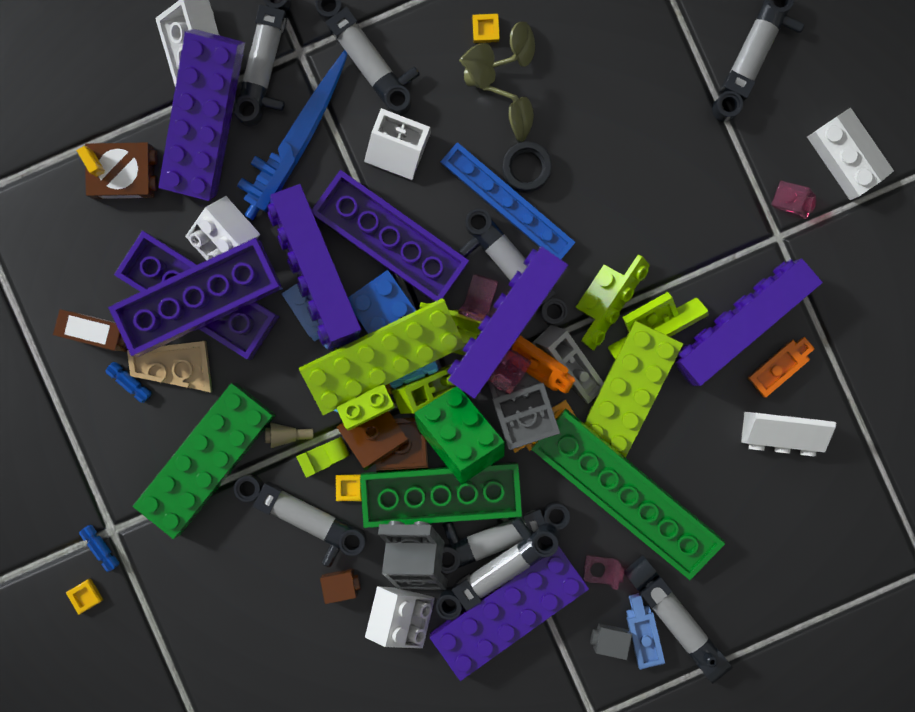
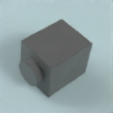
M598 623L597 630L593 629L590 645H594L593 649L596 654L627 660L632 633L629 629Z

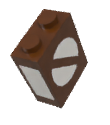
M148 142L85 144V146L94 151L105 170V173L96 177L90 174L85 166L86 196L92 199L154 198V191L158 190V178L154 176V165L158 164V154L152 145Z
M59 309L53 335L114 351L127 352L128 348L115 322Z

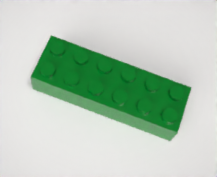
M231 383L132 507L172 539L179 537L263 433L265 428L275 418L276 414L239 384Z
M517 462L494 463L462 485L448 467L366 472L360 475L364 528L379 527V524H389L390 521H399L405 525H411L417 521L440 523L522 517Z

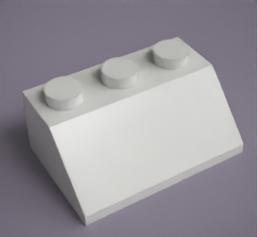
M179 0L155 18L175 86L185 31L196 29L219 35L209 0Z
M851 107L807 137L850 200L859 197L894 172Z
M744 412L741 443L749 444L748 449L764 451L765 446L775 447L774 452L790 454L791 449H799L800 455L816 456V452H826L835 430L836 422Z

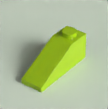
M452 364L440 368L436 373L431 375L425 374L426 376L407 384L404 383L402 386L392 389L391 392L400 414L415 413L456 387V385L448 381L451 375L447 371Z

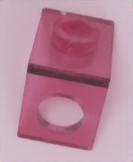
M474 274L465 303L459 309L458 314L482 322L489 313L498 282Z
M587 555L583 580L585 582L609 584L612 589L618 590L619 582L622 583L624 577V567H621V563L613 558ZM596 562L602 563L605 566V573L601 577H594L590 572L591 566Z

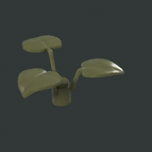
M517 22L511 30L510 47L514 53L512 57L494 62V53L490 45L480 43L469 49L459 59L465 67L464 80L468 86H476L479 89H483V91L489 90L513 100V103L509 106V120L518 143L525 141L533 124L534 113L531 102L527 97L519 99L517 95L492 87L490 84L495 81L494 67L518 60L521 67H525L532 61L535 53V40L527 22Z

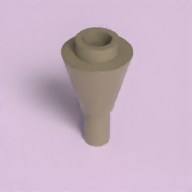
M271 422L270 428H265V443H270L271 448L296 440L313 439V429H296Z

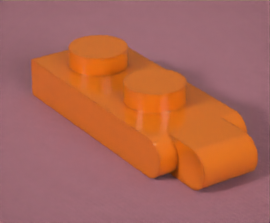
M521 335L516 339L506 358L553 391L560 390L563 393H568L575 382V378L568 373L569 370L566 366Z
M805 336L797 342L792 339L747 378L763 397H767L810 360L807 355L815 348Z

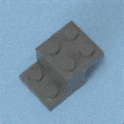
M518 366L494 373L489 377L487 381L509 450L560 434L544 383H541Z
M390 521L389 524H379L378 535L386 542L382 574L397 589L447 590L448 579L441 573L445 542L429 523L417 521L414 522V525H405L399 521Z

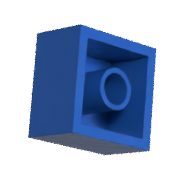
M388 270L348 297L354 314L368 334L416 311Z

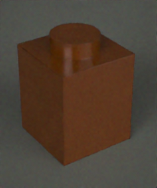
M353 569L323 574L320 578L325 604L356 598L358 590H361L359 575H354Z

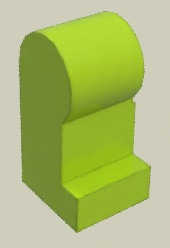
M339 437L296 457L307 478L350 456V453L343 438Z

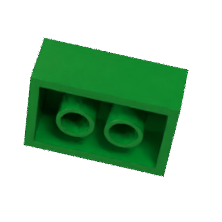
M457 386L415 412L416 428L461 485L504 457V441L465 393Z

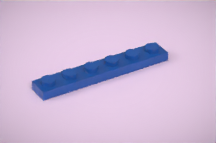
M458 142L440 161L444 167L537 246H542L559 259H562L576 243Z

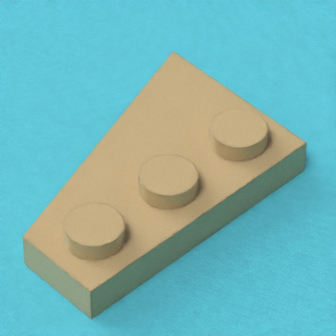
M207 341L161 346L140 357L131 356L129 350H127L130 376L213 392Z

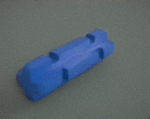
M112 362L107 367L105 372L111 378H116L115 381L127 392L134 394V398L140 403H144L150 398L152 393L145 386L141 387V383L130 376V373L123 371V367L117 362Z
M92 525L84 527L79 532V535L84 541L87 540V546L97 560L103 562L101 565L107 572L115 569L119 565V561L115 556H111V550L103 539L96 535L97 531Z

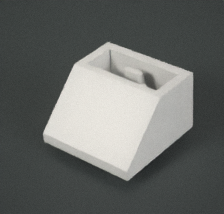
M381 108L371 133L364 162L412 181L431 134L430 127Z
M225 196L204 208L185 237L206 260H209L253 238H258L260 233L229 198Z
M377 586L365 638L384 647L423 648L435 598L403 589Z

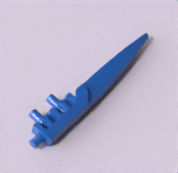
M345 50L320 82L278 147L279 155L271 153L267 162L255 156L250 165L261 171L256 177V181L254 184L244 178H241L237 187L248 193L244 200L251 204L244 214L249 219L254 220L259 210L268 212L267 205L270 204V195L281 191L304 153L322 119L347 58Z

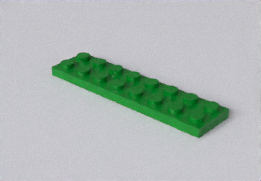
M566 408L556 418L560 434L536 441L531 446L532 451L689 580L725 545L724 539Z

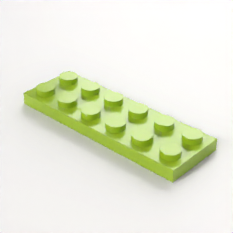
M441 298L300 367L299 370L322 415L336 410L337 406L382 384L387 385L465 347V344L444 299Z
M636 320L584 421L586 426L625 458L683 346L682 342Z

